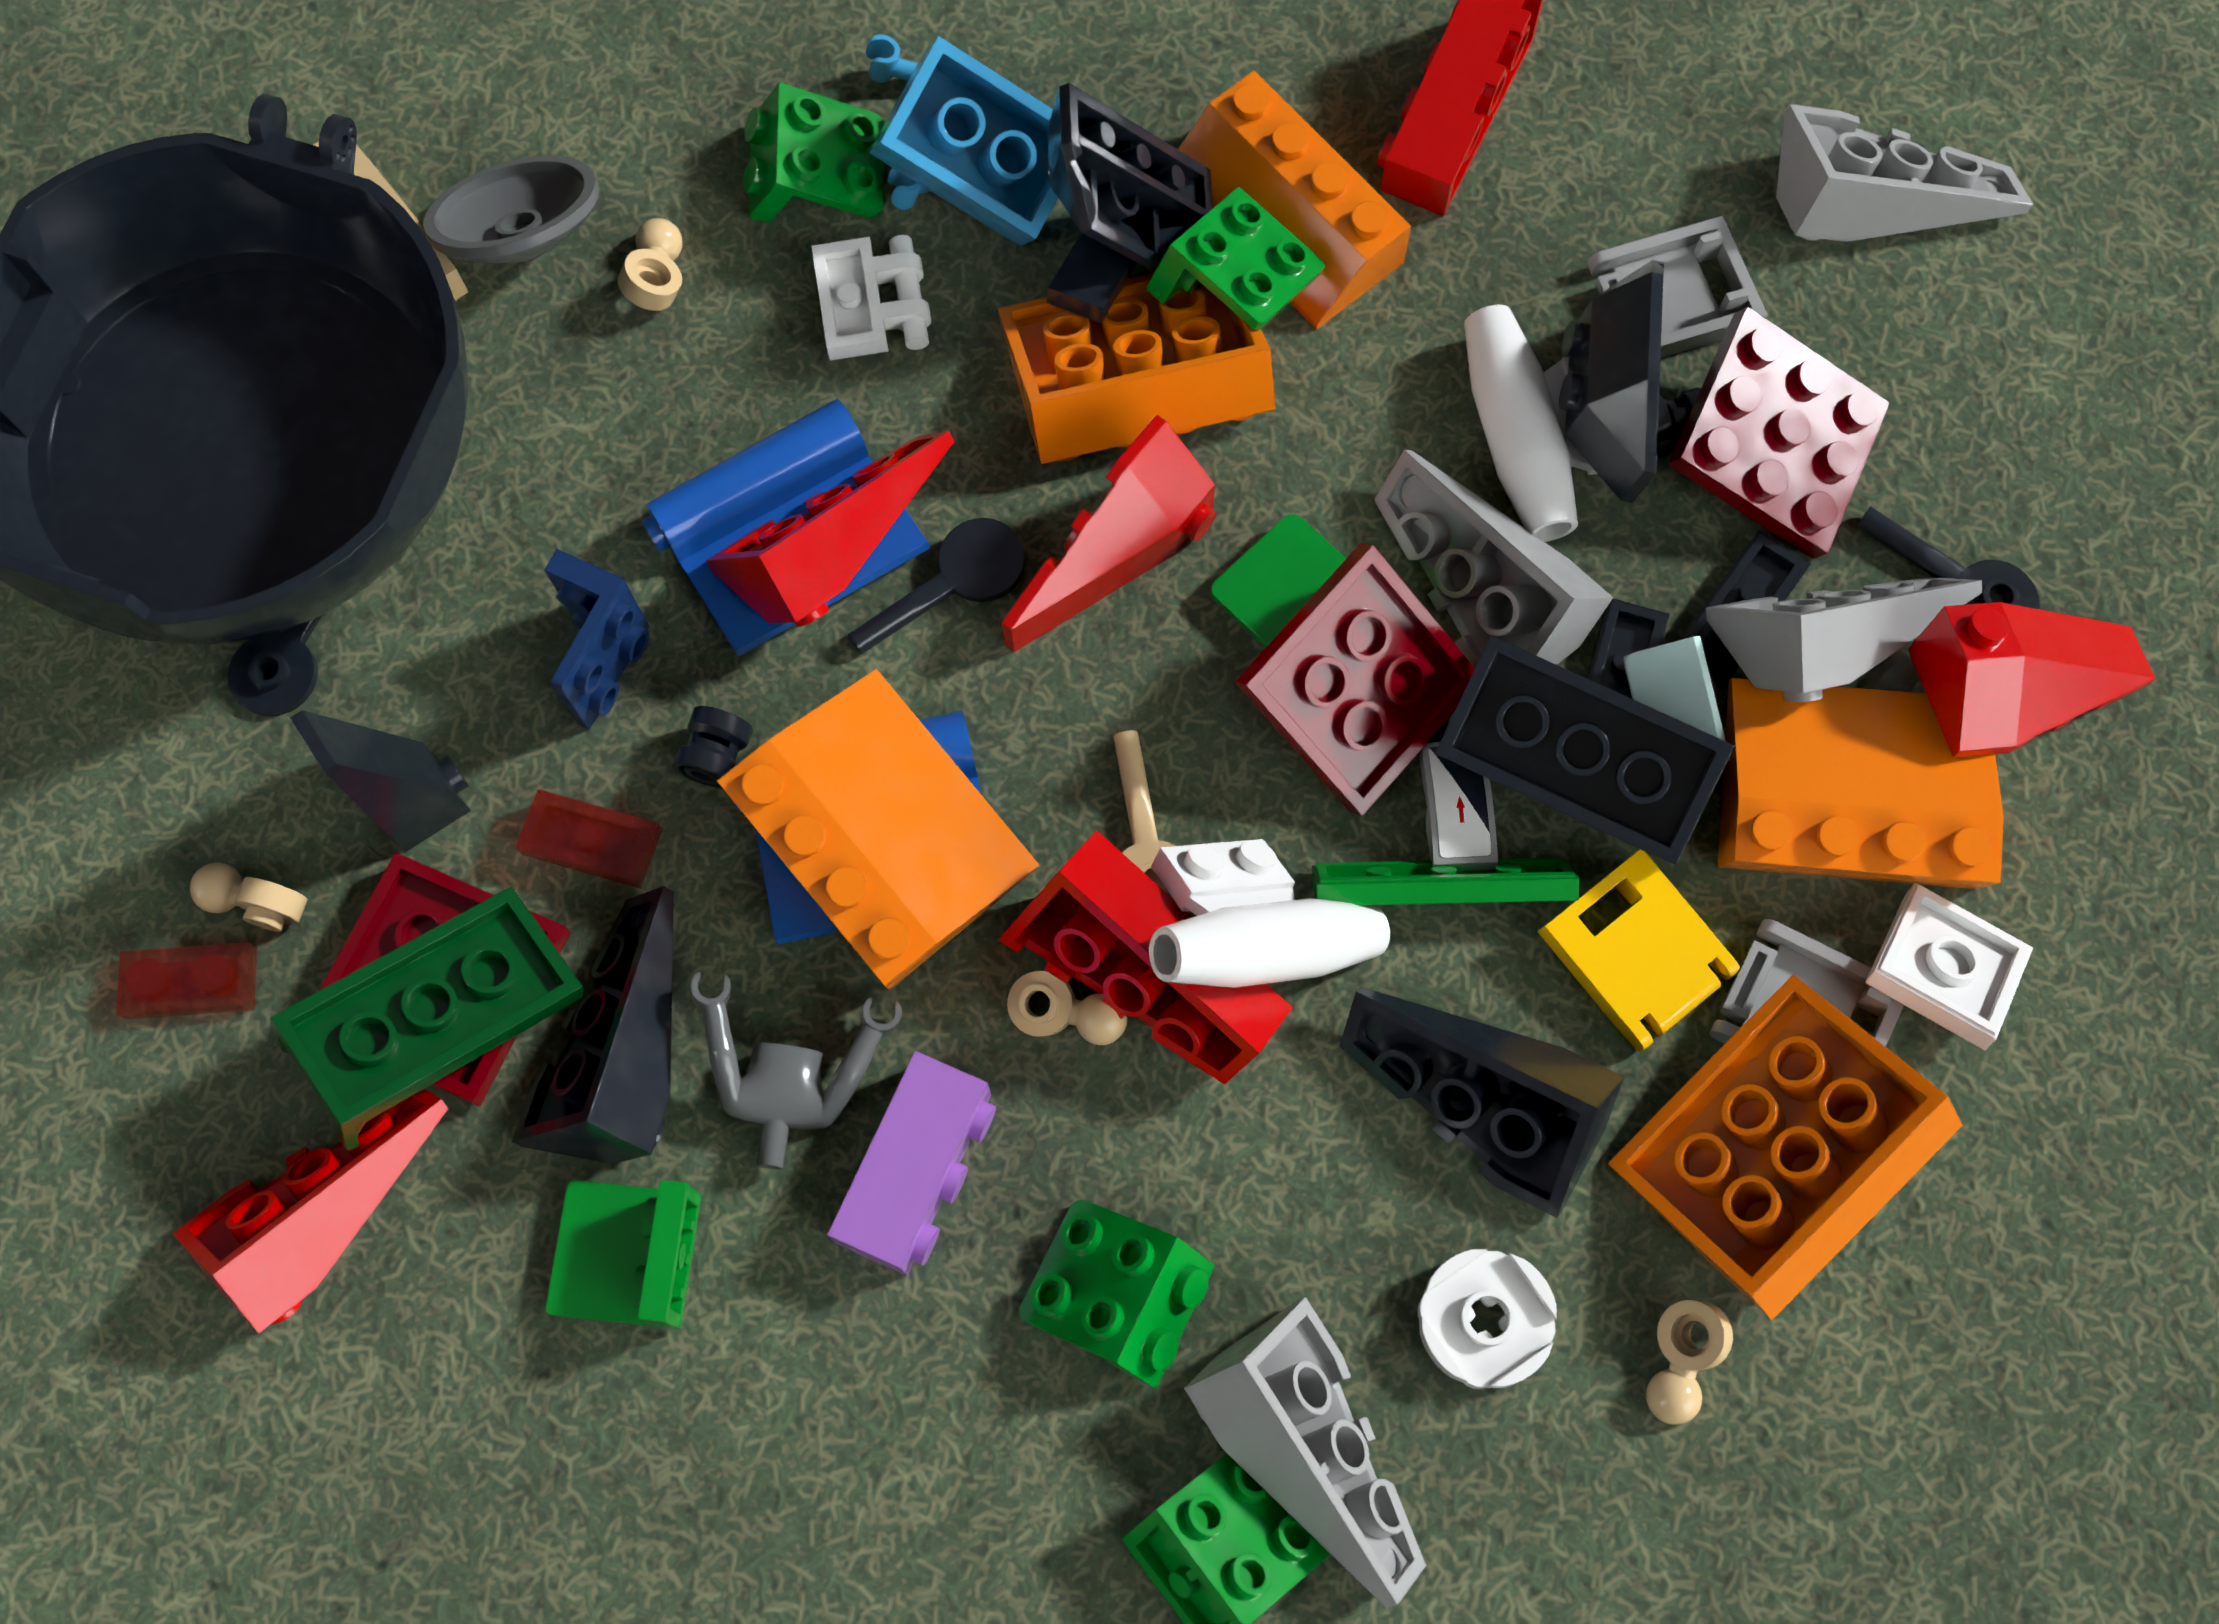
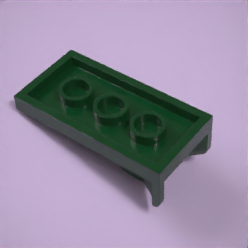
M511 886L270 1017L276 1043L282 1052L291 1055L337 1125L341 1142L347 1150H352L359 1147L357 1136L367 1121L583 997V986Z

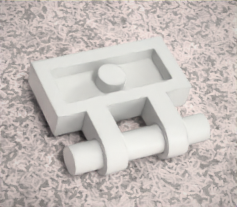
M898 235L889 240L891 254L873 257L870 237L811 246L830 361L888 352L885 331L899 329L904 332L905 345L908 349L919 350L927 347L929 344L927 327L931 324V314L928 302L923 300L921 296L919 282L924 275L920 256L914 253L911 237ZM892 283L896 285L898 300L881 303L878 284Z

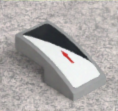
M1440 742L1426 743L1420 750L1419 757L1427 805L1426 833L1433 866L1450 865L1456 867L1457 872L1495 870V866L1498 865V851L1490 779L1435 754Z

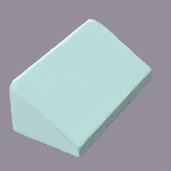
M1700 636L1641 650L1624 657V666L1633 700L1726 741Z

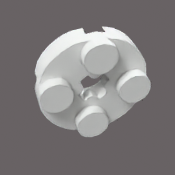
M1472 1249L1455 1255L1441 1265L1431 1276L1417 1307L1421 1340L1430 1358L1450 1378L1458 1380L1473 1389L1504 1388L1524 1380L1537 1371L1545 1362L1553 1345L1555 1320L1557 1319L1554 1295L1540 1272L1525 1259L1513 1254L1506 1255L1499 1251H1487L1488 1249ZM1480 1300L1487 1308L1498 1304L1503 1309L1505 1315L1498 1321L1502 1333L1498 1337L1493 1338L1486 1330L1480 1333L1474 1331L1470 1324L1475 1317V1312L1471 1307L1474 1302Z

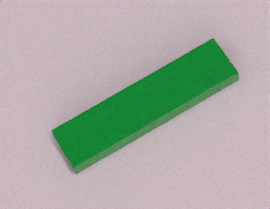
M1565 857L1498 859V865L1495 866V870L1457 872L1456 867L1450 865L1433 866L1431 860L1315 863V865H1312V889L1315 899L1355 905L1579 900V877Z

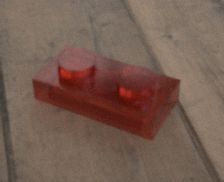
M538 789L515 848L524 856L641 889L662 829L658 823Z
M250 942L121 951L116 1014L127 1020L255 1010L257 947Z

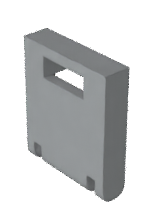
M1723 216L1599 251L1592 255L1587 262L1593 277L1609 273L1597 278L1596 287L1599 294L1651 260L1664 262L1661 358L1723 340L1733 315L1746 307H1749L1765 319L1768 315ZM1717 258L1732 291L1725 294L1719 308L1699 265L1700 262Z
M1764 919L1756 935L1777 946V950L1755 940L1751 943L1740 966V971L1737 973L1720 1009V1013L1741 1024L1742 1027L1794 974L1847 1017H1851L1855 1006L1878 1016L1870 1035L1886 1047L1904 1005L1865 983L1871 967L1775 920ZM1718 1019L1714 1022L1709 1035L1725 1044L1741 1027Z

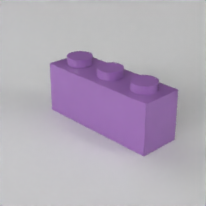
M914 1052L827 1234L835 1244L905 1276H908L914 1262L924 1266L931 1255L940 1232V1228L932 1225L943 1200L951 1204L955 1201L965 1181L968 1166L960 1163L971 1139L979 1143L982 1142L994 1118L996 1106L988 1103L991 1097L988 1082L922 1053Z

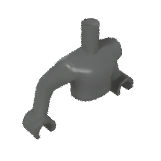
M698 972L691 981V999L694 1005L704 1013L709 1059L723 1110L729 1116L763 1125L756 1165L762 1168L781 1170L784 1165L789 1129H826L833 1124L861 1082L880 1039L892 1034L897 1028L902 1016L901 1006L898 1001H895L892 1020L886 1024H879L872 1020L869 1009L872 998L870 997L865 1001L860 1014L862 1027L825 1090H823L821 1085L823 1053L791 1045L764 1042L754 1043L746 1074L741 1078L726 1004L730 997L731 982L728 976L725 975L723 992L718 997L706 998L698 990L701 972Z

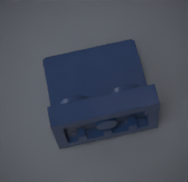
M556 549L544 571L558 592L556 598L568 608L573 616L571 619L572 624L580 629L552 677L551 686L577 724L590 730L597 716H605L615 704L619 693L617 681L628 662H637L644 653L649 640V631L647 630L649 625L623 578Z

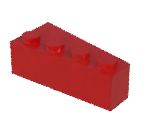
M1544 0L1457 1L1440 43L1436 42L1429 55L1424 69V78L1419 88L1413 87L1405 101L1400 117L1403 123L1398 134L1389 132L1382 145L1377 160V165L1384 168L1380 191L1445 216L1535 38Z
M1097 830L998 939V941L1016 952L1025 946L1048 961L1044 970L1067 984L1074 977L1094 991L1104 994L1102 1002L1113 1008L1121 1019L1124 1016L1137 1017L1153 1027L1152 1039L1224 1085L1262 1051L1293 1008L1268 984L1232 988L1172 983L1160 980L1154 973L1149 959V944L1153 933L1158 928L1192 918L1193 916L1187 911L1182 912L1172 897Z

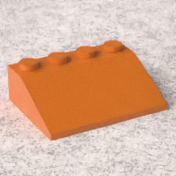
M1154 273L1127 279L1102 323L1048 304L1047 297L998 308L1000 322L1027 422L1041 464L1053 461H1070L1083 454L1113 447H1129L1156 415L1167 421L1176 434H1186L1199 427L1230 420H1246L1255 414L1276 410L1271 349L1262 330L1252 329L1202 283L1189 294L1181 289L1163 305L1146 290Z
M877 669L767 740L717 780L724 791L889 990L1040 867L1038 862Z
M1729 679L1725 740L1735 745L1730 755V760L1727 761L1723 769L1718 848L1719 868L1909 884L1916 882L1921 885L1978 889L2001 883L2004 816L1995 754L1953 758L1926 693L1836 686L1823 689L1822 699L1790 702L1783 700L1782 691L1755 688L1749 679Z
M1793 974L1607 1164L1769 1319L1773 1320L1963 1125L1949 1097Z

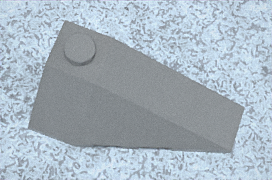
M1789 104L1784 113L1776 199L1795 236L1811 241L1827 239L1848 242L2026 214L2033 205L2014 171L2009 166L1948 146L1941 148L1938 154L1931 153L1920 145L1911 142L1909 133L1891 128L1887 137H1883L1857 128L1860 124L1859 117L1842 111Z
M1412 450L1403 451L1374 499L1407 559L1420 561L1435 588L1428 593L1431 602L1437 611L1447 609L1462 635L1455 644L1475 668L1491 635L1557 665L1581 646L1613 599L1608 592L1570 559Z
M1930 577L1863 586V591L1845 590L1832 592L1823 590L1807 592V599L1778 601L1776 597L1757 598L1707 607L1706 616L1710 626L1755 688L1782 691L1783 700L1815 701L1823 698V689L1850 684L1913 641L1923 632L1944 606L1965 605L1982 593V580Z
M1304 1297L1218 1354L1184 1390L1221 1448L1386 1608L1398 1605L1426 1564L1394 1484L1386 1479H1377L1371 1465L1367 1442L1376 1438L1367 1417L1354 1421L1339 1382L1351 1377L1344 1357L1307 1298Z

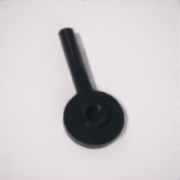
M1871 506L1856 525L1857 528L1932 577L1982 580V593L1965 605L2002 602L2040 609L2039 595L2034 583L2026 573L2013 564L2000 560H1983L1965 568Z
M990 518L971 519L952 529L945 537L939 551L941 573L848 634L860 654H864L954 593L969 601L988 602L997 600L1011 592L1019 583L1025 569L1023 545L1015 531L1005 523Z
M322 615L288 628L283 632H274L251 638L239 647L233 655L228 669L229 688L239 704L257 715L279 716L295 710L309 698L317 682L318 666L315 656L305 644Z

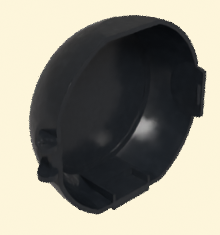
M261 94L252 104L249 113L248 131L251 137L249 144L212 133H191L160 137L126 145L90 158L61 172L29 192L15 204L0 233V580L55 611L118 635L139 640L173 644H217L247 640L286 630L317 618L345 603L367 588L387 571L412 544L431 517L443 495L458 457L464 431L468 397L465 340L458 307L436 253L423 231L408 212L381 186L370 179L354 175L357 129L355 122L351 118L339 114L329 116L320 132L319 147L287 138V108L285 102L280 97Z

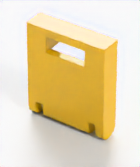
M1642 849L1632 854L1580 896L1579 900H1575L1537 931L1615 1027L1639 1052L1644 1051L1654 1042L1650 1033L1640 1022L1642 1018L1645 1019L1658 1036H1661L1721 987L1720 980L1708 964L1724 980L1731 979L1740 971V966L1735 958ZM1616 886V889L1632 906L1596 936H1593L1578 916Z

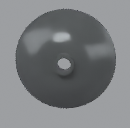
M534 156L507 161L476 172L444 191L428 208L423 221L424 231L430 244L437 251L460 261L485 264H511L531 261L557 247L586 221L597 202L599 185L591 167L574 158L565 156Z

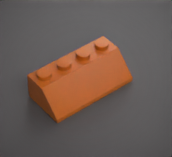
M1254 70L1208 104L1178 148L1184 154L1210 169L1212 209L1239 186L1325 262L1326 266L1321 274L1290 302L1316 330L1404 263L1411 225Z

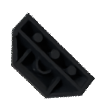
M1066 83L1059 86L1048 125L1049 156L1047 158V171L1050 177L1051 188L1083 234L1152 271L1157 270L1169 246L1212 210L1210 169L1073 84Z
M1651 260L1594 297L1578 321L1572 320L1569 322L1562 341V356L1569 358L1568 374L1564 378L1559 395V408L1566 410L1565 436L1621 501L1630 503L1635 501L1657 474L1656 447L1659 420L1664 262Z

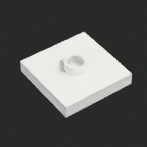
M1915 882L1901 902L1865 983L1986 1051L1997 1039L2033 947Z

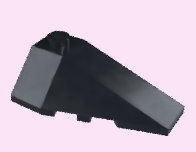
M304 710L290 717L322 770L405 852L471 811L459 793L469 787V784L449 755L438 760L423 742Z
M662 886L625 901L591 967V974L595 979L599 980V983L595 990L584 998L578 1009L570 1008L561 1027L572 1032V1035L555 1067L542 1062L530 1086L512 1139L513 1143L524 1148L609 1164L652 1154L653 1148L661 1139L664 1131L665 1121L663 1116L670 1096L674 892Z
M1364 987L1359 988L1355 993L1339 1045L1398 1099L1412 1097L1439 1122L1432 1130L1445 1142L1450 1144L1457 1137L1483 1160L1486 1165L1479 1172L1494 1186L1556 1218L1562 1213L1606 1129L1625 1078L1563 1047Z

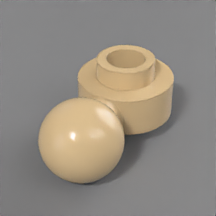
M652 218L639 227L635 238L637 250L627 256L618 276V285L623 295L634 305L643 309L658 311L668 308L673 303L681 287L682 275L678 266L673 261L679 256L683 242L679 229L671 221L663 218Z
M221 862L202 866L195 872L190 882L191 897L202 910L210 913H224L235 906H239L246 910L243 916L244 921L275 932H281L284 923L299 924L308 900L304 895L273 882L252 877H245L243 879L234 867Z
M1034 971L1023 975L1014 983L1008 995L1007 1005L1011 1020L1017 1028L1031 1036L1054 1035L1064 1030L1070 1024L1076 1026L1079 1034L1089 1043L1108 1045L1121 1037L1127 1025V1016L1121 1019L1113 1008L1102 1002L1104 994L1096 993L1086 997L1083 1001L1075 998L1074 991L1069 983H1064L1047 971ZM1037 991L1044 992L1050 1000V1008L1043 1016H1036L1029 1007V1000Z
M1683 1300L1671 1305L1662 1314L1658 1323V1343L1662 1353L1670 1361L1668 1369L1662 1370L1652 1377L1647 1386L1646 1400L1653 1415L1667 1424H1684L1697 1415L1702 1404V1392L1698 1382L1695 1380L1698 1370H1706L1719 1365L1728 1356L1732 1347L1733 1332L1727 1316L1719 1307L1703 1300ZM1696 1322L1702 1323L1708 1331V1341L1702 1348L1697 1347L1692 1342L1690 1336L1691 1328Z

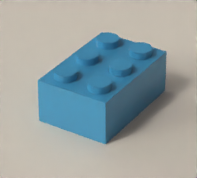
M938 36L925 49L869 153L1019 246H1023L1037 238L1058 199L1050 186V177L1047 171V158L1049 156L1048 125L1053 109Z

